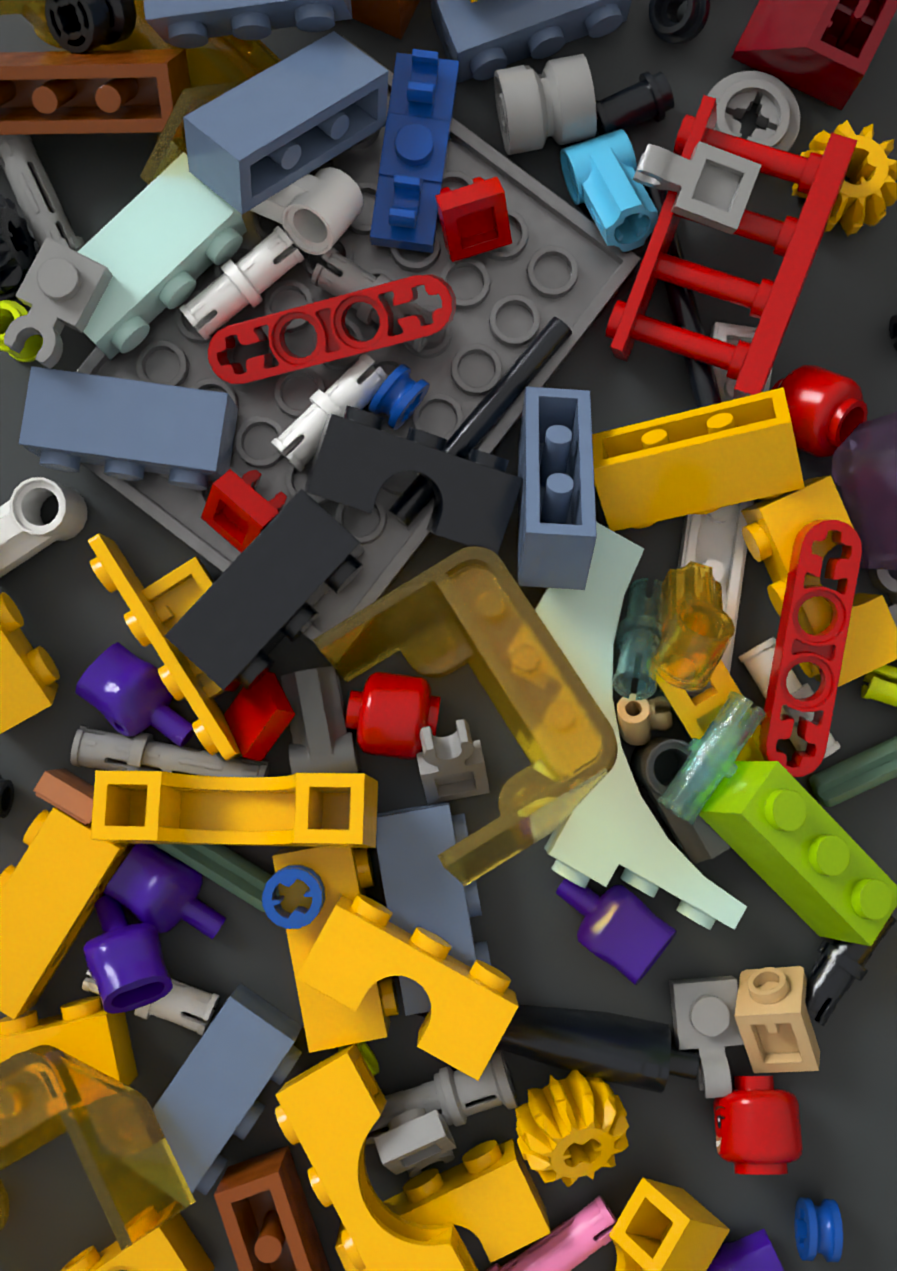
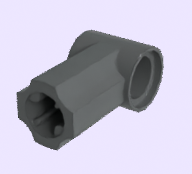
M336 666L312 668L282 675L283 691L295 713L290 722L293 742L289 743L291 773H362L353 731H348V728L345 727V706Z
M655 736L651 737L648 743L637 746L631 757L633 777L648 792L684 856L695 865L699 862L713 859L731 848L695 811L711 789L709 782L703 774V763L696 749L682 740ZM670 749L676 755L678 769L670 781L660 784L653 771L654 762L660 753Z

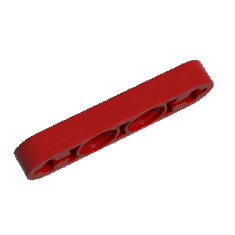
M432 274L414 275L228 325L218 330L210 340L208 347L209 364L213 372L223 381L231 384H245L430 336L444 330L453 320L456 312V296L451 286L443 278ZM421 285L425 286L428 295H440L442 308L433 311L432 318L434 323L426 324L423 316L416 314L397 319L403 329V333L397 335L393 333V312L389 303L384 298V294L394 293L393 306L413 302L418 299L417 287ZM357 302L370 304L379 316L380 326L378 332L368 341L355 339L346 328L345 317L347 311ZM301 318L308 321L314 326L317 333L318 342L316 348L306 357L293 354L285 343L284 334L286 327L295 319ZM266 325L269 326L268 337L262 329ZM236 335L241 345H250L269 340V347L272 353L246 360L247 372H244L240 363H230L227 358V351L235 347L234 336ZM273 355L279 362L278 366L272 365Z
M815 520L806 524L796 536L790 560L759 736V749L765 761H779L793 777H803L814 772L822 763L826 753L862 557V542L858 533L849 524L839 520ZM828 530L832 531V542L842 545L840 558H829L824 576L827 579L838 580L836 591L820 585H804L806 574L820 578L823 563L822 557L812 554V545L814 541H824L828 535ZM821 596L829 602L832 608V620L824 631L817 634H808L801 628L798 622L799 609L806 600ZM800 663H813L818 668L821 676L818 690L807 698L793 697L786 686V678L789 671ZM783 705H787L800 712H814L812 721L799 716L797 735L807 742V747L805 751H795L791 761H787L786 754L776 748L778 739L785 740L791 737L794 725V718L788 714H781Z

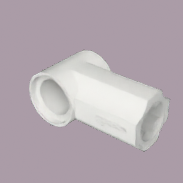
M328 167L320 169L314 176L310 174L305 175L250 211L282 224L286 235L296 247L304 252L321 255L333 247L362 211L364 202L358 184L348 174L340 169Z
M32 477L21 482L14 489L10 500L0 506V578L53 542L66 541L73 538L84 528L87 521V506L84 498L76 490L44 477ZM55 495L59 503V511L56 518L51 523L45 525L40 516V509L48 497Z

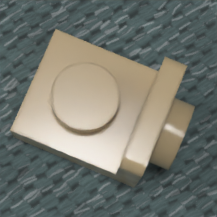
M801 966L765 967L744 970L740 973L734 1017L754 1073L819 1071L820 1049L805 1004L807 978L804 968Z

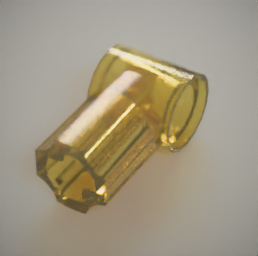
M691 561L679 569H669L663 580L662 640L654 654L652 663L657 674L670 685L684 690H699L708 684L734 635L735 627L731 618L723 611L722 586L715 580L712 567Z

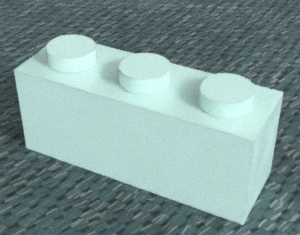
M185 152L175 159L78 251V253L106 266L113 275L83 331L110 360L119 352L128 353L136 348L150 331L148 324L166 307L174 309L185 302L196 288L197 282L195 280L213 263L221 265L228 261L240 248L243 242L242 235L247 231L241 213L189 172L188 158Z

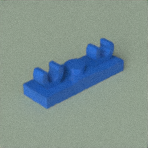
M413 48L412 54L396 53L370 231L371 245L433 253L439 216L435 195H439L440 190L443 188L459 76V61L439 58V52Z

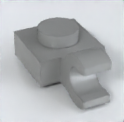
M700 141L695 146L690 160L662 147L648 144L640 158L633 180L654 189L677 192L671 212L732 235L738 229L762 165Z
M729 975L669 980L675 1045L679 1050L695 1049V1053L699 1054L698 1089L700 1091L704 1090L706 1099L720 1098L731 1094L732 1082L725 1046L744 1045L734 1017L738 992L737 979Z

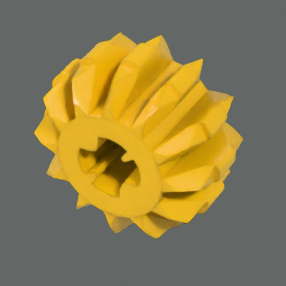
M846 120L843 124H839L833 133L858 141L846 175L850 180L849 182L845 180L843 182L825 232L831 231L839 221L848 237L851 234L857 233L863 226V223L870 227L877 225L886 215V207L892 206L897 201V160L887 158L894 149V139L878 144L872 140L874 136L873 124L865 126L860 134L856 135L848 120ZM825 130L816 134L809 144L810 150L802 152L800 156L809 158L811 152L823 155L831 134ZM794 183L792 186V196L806 199L807 194L797 192L798 184Z
M572 1070L565 1079L557 1080L550 1075L549 1084L542 1089H527L528 1102L515 1109L517 1117L516 1131L519 1137L517 1143L523 1159L528 1161L531 1170H535L540 1174L544 1183L554 1182L561 1178L565 1185L569 1187L578 1177L587 1175L593 1180L595 1171L601 1167L612 1168L616 1166L614 1154L622 1152L629 1146L626 1137L629 1124L625 1118L627 1112L620 1097L614 1094L612 1088L603 1079L589 1076L583 1077L578 1070Z

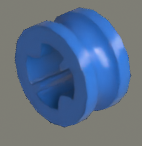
M405 364L398 366L387 377L369 405V411L373 414L379 415L384 413L388 416V426L393 430L400 428L410 418L423 401L430 387V384L424 379L419 381L412 380L410 377L411 369Z
M288 865L278 870L266 882L262 893V906L267 917L276 925L286 929H299L310 924L321 911L325 901V886L321 877L312 868L304 865ZM298 879L309 886L310 889L305 892L304 897H312V904L309 909L298 906L292 913H289L279 905L285 897L284 895L277 896V888L279 883L290 887Z
M798 1198L795 1208L794 1228L796 1246L802 1261H814L817 1254H822L827 1262H839L843 1250V1224L837 1202L834 1199H823L820 1206H816L810 1198Z

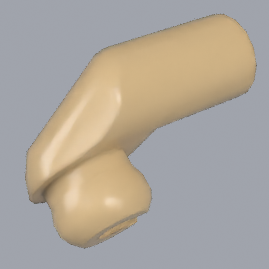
M634 693L622 697L617 703V720L620 736L630 745L639 746L650 741L651 730H668L672 726V713L670 712V703L666 697L658 696L647 699V694L640 695Z

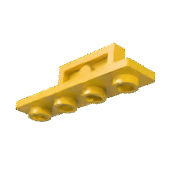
M100 533L88 539V543L97 556L90 561L94 573L110 593L116 590L120 592L131 610L124 614L126 624L142 646L146 647L152 644L165 664L158 668L159 676L171 695L177 701L183 698L187 699L198 717V720L192 723V728L203 747L212 756L220 752L226 761L240 756V750L224 714L213 699L224 691L165 637L169 630L214 583L202 561L194 557L144 589L114 540Z

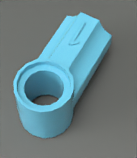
M619 129L561 149V168L571 199L576 205L585 203L606 245L619 247L622 252L643 246L646 238L655 228L658 220V211L643 184L633 180L637 169V162L632 144L626 132Z

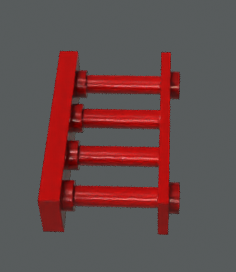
M703 95L696 117L686 114L681 123L675 141L674 154L690 160L695 146L700 141L761 164L759 173L798 184L797 192L807 194L799 218L787 215L785 221L745 209L738 229L733 233L734 235L775 247L773 254L784 257L776 279L772 281L763 278L761 284L667 254L680 219L683 218L696 222L671 212L677 192L668 190L628 301L618 300L608 321L605 336L613 339L610 347L615 358L626 362L629 359L635 340L727 370L726 377L736 380L733 398L738 399L762 393L852 162L858 140L831 133L823 155L811 152L809 158L714 130L717 122L716 98ZM658 279L751 309L749 316L760 319L752 342L748 343L739 340L736 346L645 316Z

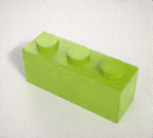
M730 761L695 809L698 815L820 937L872 946L897 907V885L779 761Z

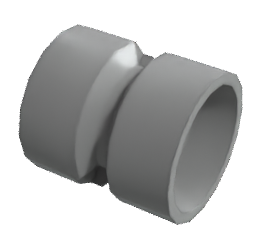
M584 54L548 60L542 74H537L529 65L505 68L494 72L497 115L507 155L543 149L547 137L550 136L558 145L595 138L597 131L595 93L591 71Z

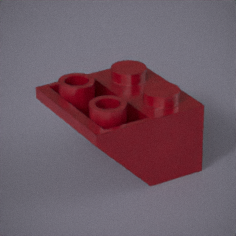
M759 0L731 58L760 72L770 74L783 83L842 111L864 77L897 10V0Z

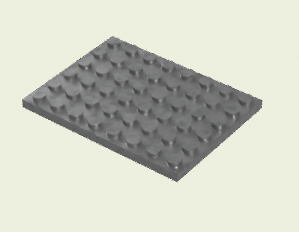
M342 36L344 39H346V40H347L348 42H350L352 45H354V46L357 47L359 50H361L363 53H365V54L368 55L370 58H372L374 61H376L377 63H379L377 60H375L373 57H371L369 54H367L365 51H363V50H362L361 48H359L357 45H355L354 43H352V42H351L350 40H348L346 37ZM387 69L389 71L387 112L389 108L393 80V72H391L389 69ZM452 118L443 188L449 187L450 190H455L473 184L472 179L481 177L487 180L497 176L505 191L512 244L451 262L445 247L440 218L438 216L433 253L371 245L370 231L385 126L308 173L314 176L323 168L340 169L358 184L362 192L364 205L361 213L333 245V248L337 249L341 255L376 278L384 274L395 281L414 275H435L443 278L451 286L456 296V312L453 320L444 330L432 336H426L425 338L428 339V343L420 352L412 349V346L406 342L365 352L375 361L373 365L375 370L380 366L389 376L398 366L405 364L411 369L410 377L412 380L419 381L424 379L430 384L429 390L418 408L397 430H393L388 426L389 418L386 414L380 413L378 415L385 418L381 431L405 439L409 428L412 427L445 438L448 441L553 317H557L568 325L572 335L528 385V387L544 388L636 270L641 260L631 250L622 252L619 247L607 246L595 223L454 118ZM250 210L244 213L242 218L247 231L242 235L243 242L240 248L230 259L235 264L269 236L274 228L279 226L284 231L283 225ZM298 248L305 260L297 263L262 292L260 296L263 301L253 308L249 303L218 330L228 325L335 297L320 286L317 287L311 283L312 273L317 263L328 269L326 267L327 262L321 258L323 254L313 255ZM213 263L195 280L197 282L196 288L185 302L174 309L166 307L148 324L150 331L136 348L128 353L119 352L110 360L96 346L76 372L228 393L239 408L230 469L240 478L248 471L258 470L262 476L255 491L267 501L273 499L276 494L282 491L287 496L284 508L301 489L304 490L314 457L299 472L289 463L287 457L284 458L272 445L271 441L278 438L312 405L309 398L318 389L325 393L359 360L358 357L361 354L245 384H231L223 381L213 372L209 364L208 347L211 338L206 341L179 309L224 273L220 268L223 264L215 265ZM424 285L417 287L418 299L414 301L432 314L436 309L442 308L440 295H428ZM350 307L345 317L348 332L355 339L361 341L372 339L378 332L380 325L376 322L370 325L365 324L356 317L357 310ZM301 318L295 319L286 327L284 334L285 343L293 354L306 357L315 350L318 342L317 333L314 326L308 321ZM266 325L262 329L268 337L269 326ZM236 335L234 336L235 347L227 351V358L230 363H240L244 372H247L246 360L272 353L269 347V340L250 345H241ZM273 355L272 365L278 366L279 362ZM525 390L474 449L493 454L522 417ZM370 403L366 405L362 410L370 412ZM82 463L222 572L241 554L201 519L212 484L215 481H208L207 490L188 489L169 484V475L144 472L143 481H130L105 475V466ZM415 471L400 472L387 479L378 492L372 513L307 493L349 531L365 550L357 558L363 564L360 572L340 593L336 594L330 588L313 606L319 615L303 633L334 658L431 535V532L426 529L433 511L434 497L408 527L388 511L419 475Z

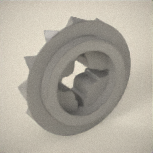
M741 71L723 78L707 95L716 98L717 122L714 130L741 138V123L733 119V117L742 119L746 111L750 110L752 104L756 103L758 104L755 112L757 114L756 124L764 129L756 128L752 135L747 137V140L787 152L794 144L800 129V110L791 90L778 78L760 71Z

